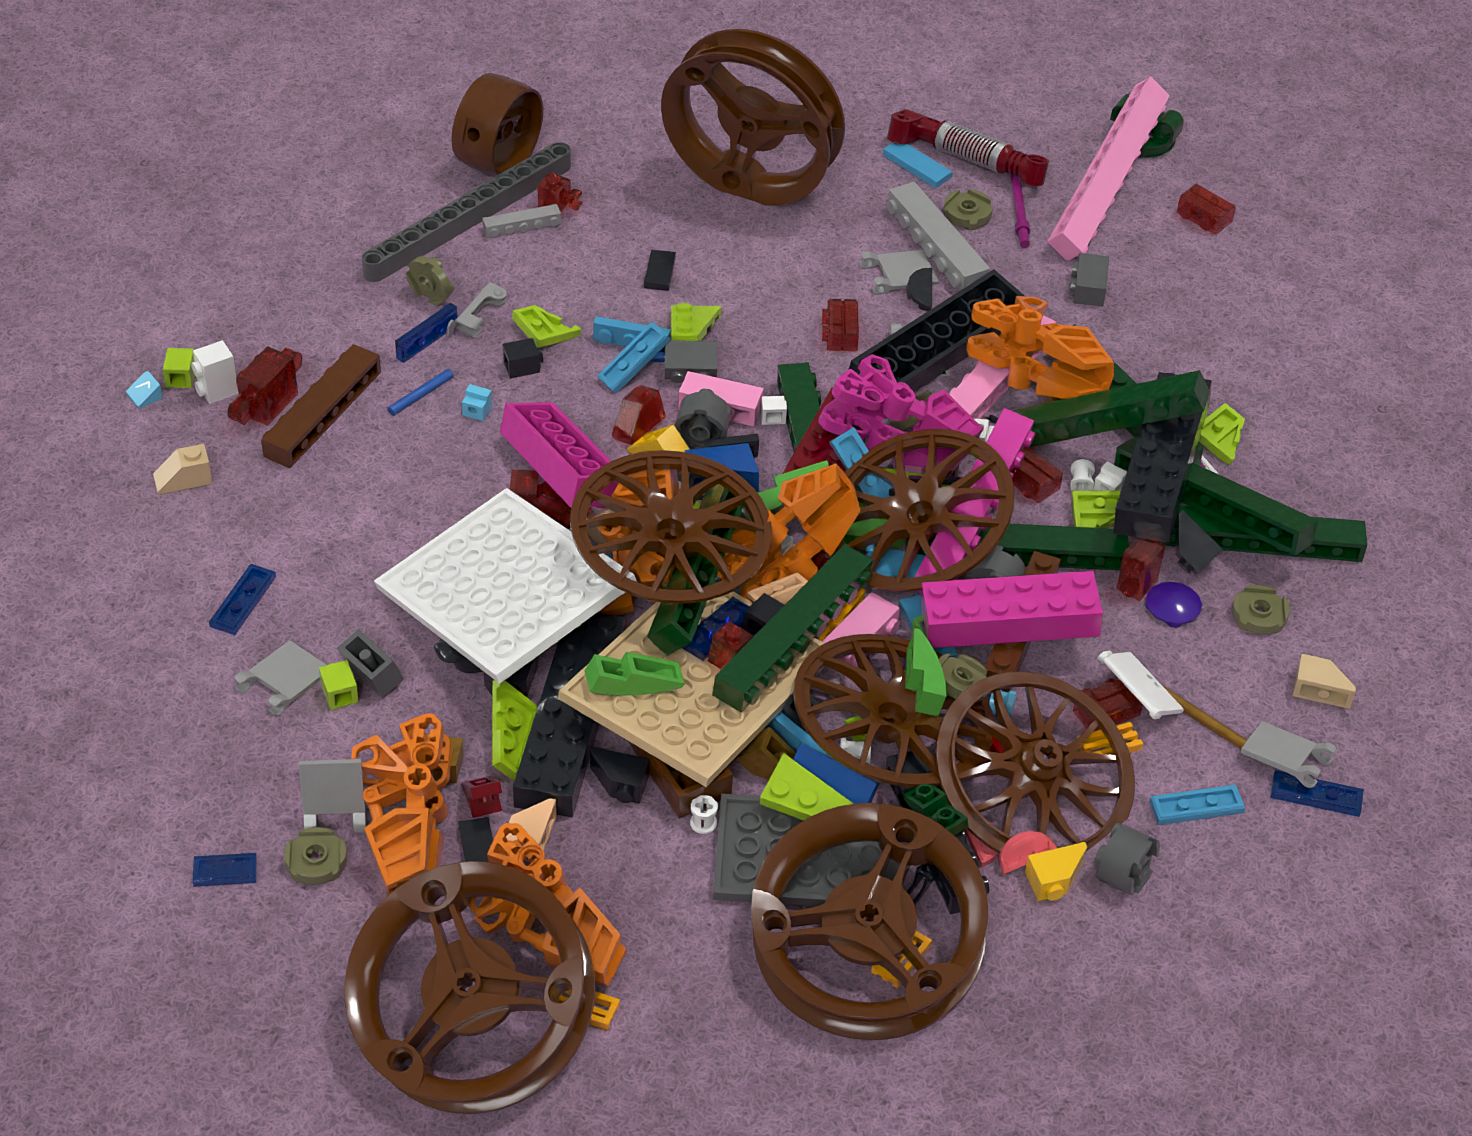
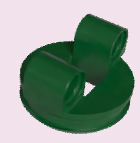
M1125 94L1114 106L1110 120L1115 122L1130 94ZM1169 110L1166 113L1162 112L1158 116L1157 125L1150 131L1153 132V137H1149L1148 141L1142 145L1139 157H1158L1169 152L1174 147L1175 139L1182 132L1184 119L1179 112Z

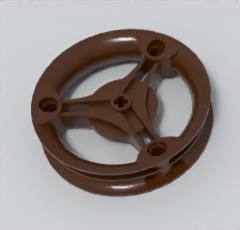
M726 29L706 35L689 49L681 64L669 76L662 92L661 114L664 128L671 144L685 164L697 176L715 189L763 205L789 204L806 197L819 185L827 168L834 162L843 145L845 117L834 87L820 68L805 54L785 41L769 34L747 29ZM721 62L748 65L771 75L789 88L803 105L777 101L761 89L746 86L734 77ZM701 84L718 105L719 122L730 137V149L722 151L699 125L691 106V86ZM804 134L811 145L816 148L813 157L805 166L791 172H767L754 159L756 151H768L776 148L786 135ZM741 146L748 148L747 153L740 151Z
M880 803L849 804L822 811L807 818L788 831L771 849L760 867L755 880L751 902L753 945L756 960L761 974L775 997L797 1017L823 1031L861 1040H887L918 1032L942 1019L953 1010L965 997L979 973L985 951L988 924V901L983 878L975 861L963 844L939 823L920 813L903 807ZM878 842L883 853L868 875L856 876L840 883L831 891L824 904L795 911H787L782 904L781 898L790 880L803 865L815 856L833 847L847 843ZM891 859L901 863L893 881L883 877ZM933 864L947 879L957 897L960 908L961 928L955 953L949 963L942 962L929 965L912 942L917 928V912L912 898L903 888L911 865ZM872 918V921H866V919ZM822 924V927L791 930V927ZM772 929H781V930H782L781 932H777V933L770 932V930H772ZM830 946L840 957L852 963L882 966L905 987V996L882 1002H859L834 996L805 979L794 968L787 956L791 947ZM901 954H904L916 968L917 972L913 976L897 959ZM924 987H932V988H934L935 990H934V991H923L922 988H924Z
M478 861L458 862L433 868L411 878L390 893L374 909L360 930L349 956L344 982V1000L349 1026L358 1047L370 1064L398 1090L411 1099L425 1106L456 1114H478L501 1110L533 1096L546 1087L561 1073L577 1052L588 1029L595 999V973L589 947L582 932L562 903L549 889L530 875L502 864ZM446 896L443 903L434 905L439 898ZM472 897H493L513 902L529 911L544 925L554 940L561 960V964L556 967L549 978L518 972L514 961L501 946L487 939L471 937L464 924L461 912L469 905ZM453 918L460 939L449 944L442 922ZM417 920L432 924L436 941V954L427 965L421 984V996L425 1009L414 1028L403 1041L390 1039L384 1028L380 1012L382 975L388 958L397 942ZM519 987L545 990L544 999L518 997ZM572 991L567 1001L559 1003V997L563 992ZM543 1011L548 1012L549 1016L553 1019L540 1041L525 1056L499 1072L475 1079L456 1080L435 1076L430 1066L436 1056L457 1036H476L486 1033L499 1026L512 1012ZM437 1024L441 1028L419 1053L416 1048ZM407 1059H412V1065L407 1070L401 1071L403 1062Z

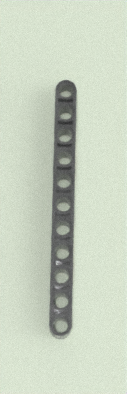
M563 142L551 144L365 251L362 254L363 277L369 282H378L407 266L416 257L426 255L482 222V218L491 217L568 172L571 168L570 146Z

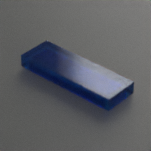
M450 302L395 340L396 359L405 363L447 333V326L450 320L455 321L458 318L457 306Z
M250 564L209 621L210 627L236 635L276 578V572Z
M731 597L697 626L692 642L682 648L704 661L741 629L745 610L749 606L735 597Z
M1274 771L1270 798L1360 817L1364 789L1316 779L1317 784L1315 787L1308 788L1296 776L1287 772Z

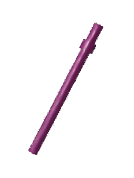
M1010 174L1017 220L1015 231L1016 235L1019 236L1020 246L1027 248L1030 245V224L1026 220L1021 179Z

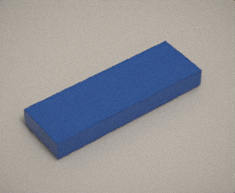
M805 743L800 744L793 759L853 804L871 803L880 785L879 782L847 768L835 759Z

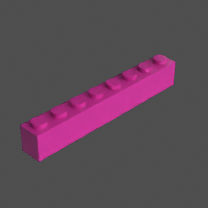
M1004 408L986 443L999 453L1013 479L1014 474L1011 472L1014 467H1020L1025 455L1022 452L1024 447L1029 448L1034 439L1035 432H1032L1034 420ZM977 459L971 471L980 467L984 463ZM991 471L987 472L970 487L999 491L997 481ZM999 499L967 501L956 505L951 513L992 519V515L989 514L992 508L998 509ZM988 527L956 528L973 551L980 543L981 537L978 535L981 529L986 531ZM944 531L937 533L930 547L943 570L967 556L961 545ZM925 556L915 577L937 572L927 556Z

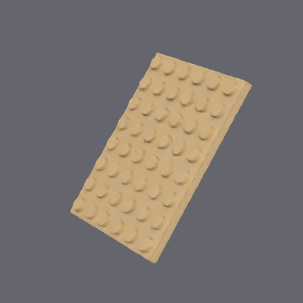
M735 592L708 600L692 642L668 656L647 637L661 603L657 601L599 654L621 660L626 652L679 662L685 683L682 688L645 695L589 692L584 671L587 666H585L559 690L558 699L707 787L782 710L786 701L793 694L794 682L802 662L812 651L825 644L814 637L806 651L802 654L798 653L794 657L791 666L786 671L782 670L778 674L774 684L770 688L766 687L761 692L759 699L754 705L749 704L742 713L712 696L715 675L752 639L741 632L745 610L753 602Z

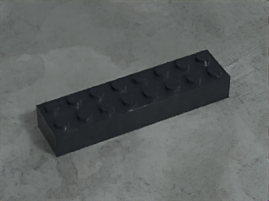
M993 269L851 360L849 369L860 375L858 366L861 360L871 354L888 360L897 383H906L915 392L969 356L967 343L971 336L995 332L998 336L1001 335V331L992 327L989 329L971 319L975 303L999 299L1008 306L1015 304L1016 296L1025 295ZM871 363V366L875 369L882 370L880 365Z
M1159 372L1157 379L1175 376L1176 374ZM1204 379L1210 390L1204 412L1142 424L1116 505L1114 534L1170 543L1208 412L1212 380Z
M596 613L558 641L513 784L515 808L527 809L551 798L556 799V815L573 818L590 760L591 746H594L600 724L559 700V690L589 664L594 654L599 655L625 631L624 617Z

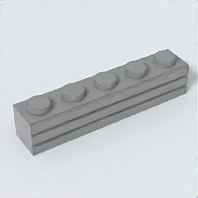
M557 204L484 217L482 218L483 230L487 238H495L515 232H526L531 229L556 226L561 224V212Z

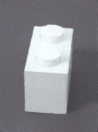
M223 340L193 350L195 362H192L191 365L198 380L195 382V388L200 397L204 396L208 403L211 404L239 394L234 358Z

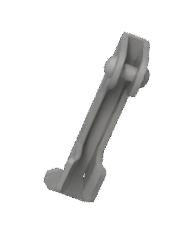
M489 282L455 321L450 320L447 326L446 338L449 339L452 336L454 328L475 338L482 330L480 324L483 322L482 318H478L475 315L487 304L496 307L503 306L506 301L505 289Z

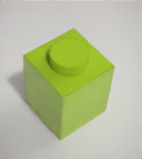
M167 348L163 366L166 387H193L195 377L191 365L192 362H195L193 348Z
M347 660L319 667L321 686L330 710L359 703L357 685Z

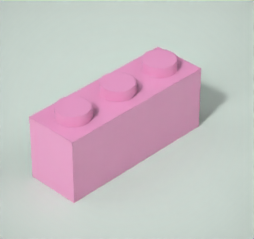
M687 372L679 390L678 410L681 401L687 395L699 392L703 388L711 389L715 395L725 400L732 408L731 422L755 426L761 411L764 388Z
M871 592L822 642L827 643L840 637L856 634L892 636L900 625L898 620L900 608ZM854 654L838 658V660L858 667Z

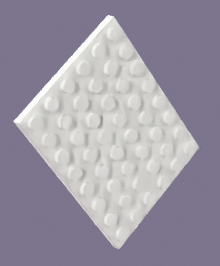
M507 488L374 580L378 590L499 684L625 593L606 582L585 563L574 544L571 531ZM599 554L610 567L618 573L621 572L623 566L605 554ZM629 571L626 577L636 581L635 575Z

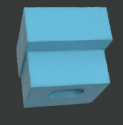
M469 384L465 390L466 396L462 401V414L466 417L484 421L492 409V390Z

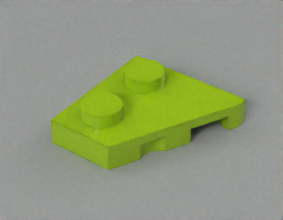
M536 305L516 309L512 313L513 321L528 338H533L537 348L571 340L581 334L579 326L575 325L569 328L561 324L562 318L550 314Z
M1224 403L1205 419L1199 442L1219 459L1231 465L1235 459V451L1240 440V433L1245 418Z
M1072 490L1071 505L1074 527L1108 528L1113 526L1115 522V509L1121 491Z

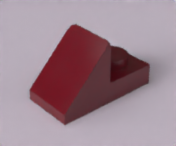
M486 776L461 782L473 818L502 811L498 795L502 793L499 780L492 776Z

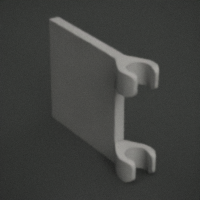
M923 250L874 254L865 251L861 254L864 260L860 261L862 269L873 268L879 265L885 278L876 277L874 279L875 285L878 286L872 288L875 295L888 293L891 290L906 289L909 277L916 270L932 268ZM932 269V285L939 284Z
M289 640L250 670L239 672L235 676V681L239 683L235 686V689L243 694L256 681H259L276 693L269 698L268 703L272 706L269 712L277 717L287 709L291 702L320 681L319 667L326 664Z
M1262 721L1241 748L1240 753L1294 775L1304 786L1313 788L1317 784V780L1312 779L1308 774L1318 777L1320 769L1314 765H1304V763L1312 754L1321 764L1329 765L1333 761V757L1327 756L1325 752L1334 754L1336 747L1331 743L1312 742Z
M361 759L299 761L304 829L318 826L317 814L353 813L354 832L364 833V827L367 824L365 801L362 797L364 785Z

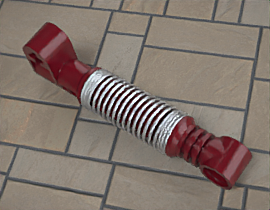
M908 109L891 115L887 139L891 142L908 144L920 139L931 143L935 149L957 156V158L967 160L976 165L978 164L1002 174L1006 172L1020 177L1021 181L1025 184L1032 186L1044 185L1049 160L1043 156L1027 155L1016 151L1009 143L1001 142L993 137L972 131L950 121L944 120L940 122Z

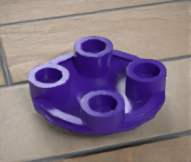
M1162 582L1153 586L1147 593L1145 606L1156 618L1166 622L1170 627L1177 628L1182 624L1195 620L1201 612L1202 603L1199 595L1192 588L1182 583Z

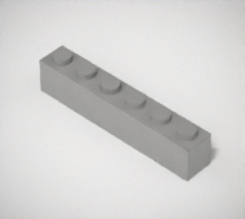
M915 182L889 189L888 201L886 203L889 213L896 216L901 227L908 230L913 241L919 243L924 249L925 255L928 258H932L941 273L944 272L949 278L952 287H956L960 291L990 272V267Z

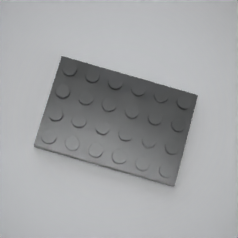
M721 794L713 900L752 902L755 880L768 853L788 831L804 820L760 805V796ZM878 842L847 843L833 847L815 856L803 865L790 880L782 895V904L819 906L824 904L831 891L840 883L856 876L868 875L883 853ZM891 859L883 877L893 881L901 863Z

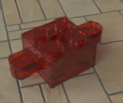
M267 346L260 354L256 355L253 361L244 370H241L236 377L238 396L229 404L228 418L242 425L253 419L268 426L298 395L296 372L301 368L302 354L288 347L278 351Z

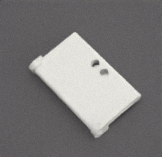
M1104 651L1098 656V660L1110 668L1146 707L1153 719H1160L1162 715L1178 714L1184 711L1183 707L1131 652L1112 654L1111 651Z

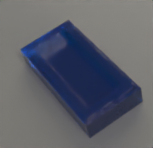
M256 853L194 856L193 887L256 883Z

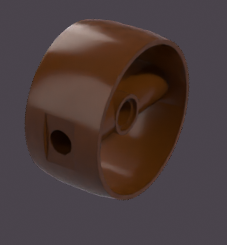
M486 73L477 78L463 96L455 115L452 128V149L456 158L467 166L491 176H497L529 158L538 141L543 122V101L539 92L525 83L500 74Z

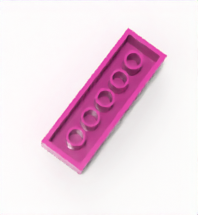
M553 402L505 403L499 432L572 508L574 498L581 485L591 474L611 462V460ZM616 481L612 482L600 493L611 497L619 483ZM593 501L590 506L601 509L607 508L596 501Z
M1094 571L922 582L921 609L925 634L933 648L1099 637L1101 635L1103 611Z

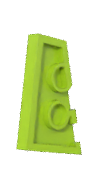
M689 303L671 305V340L701 341L707 334V328L713 327L715 324V318H720L722 306H692Z
M493 680L492 766L515 781L538 706L505 680L500 684Z
M784 753L760 796V805L801 820H806L815 814L831 808L853 804Z

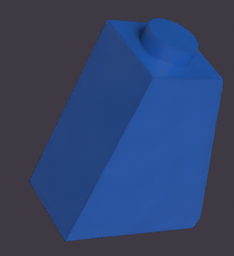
M748 443L685 450L686 453L696 454L723 464L743 477L757 493L759 492V470ZM695 477L694 483H700L705 479Z

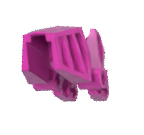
M873 354L861 360L858 366L860 375L849 369L837 378L832 389V395L835 399L823 408L818 419V423L824 430L837 435H841L853 428L852 425L860 427L862 431L857 429L856 431L862 441L868 437L865 444L868 451L890 438L906 433L883 424L882 420H885L887 417L893 421L907 420L909 415L918 418L919 420L912 431L948 429L964 432L977 438L980 437L983 431V427L945 390L930 395L926 402L916 399L915 393L906 383H897L888 360ZM871 363L880 365L882 370L875 369L871 366ZM936 447L937 465L955 452L956 449ZM928 448L905 452L904 465L926 468ZM964 456L959 462H957L955 466L951 469V471H953L966 458V456Z

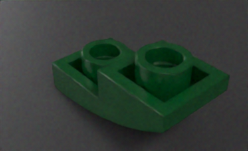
M921 784L904 794V800L913 811L939 823L954 836L969 827L968 817L947 803V794L934 785Z

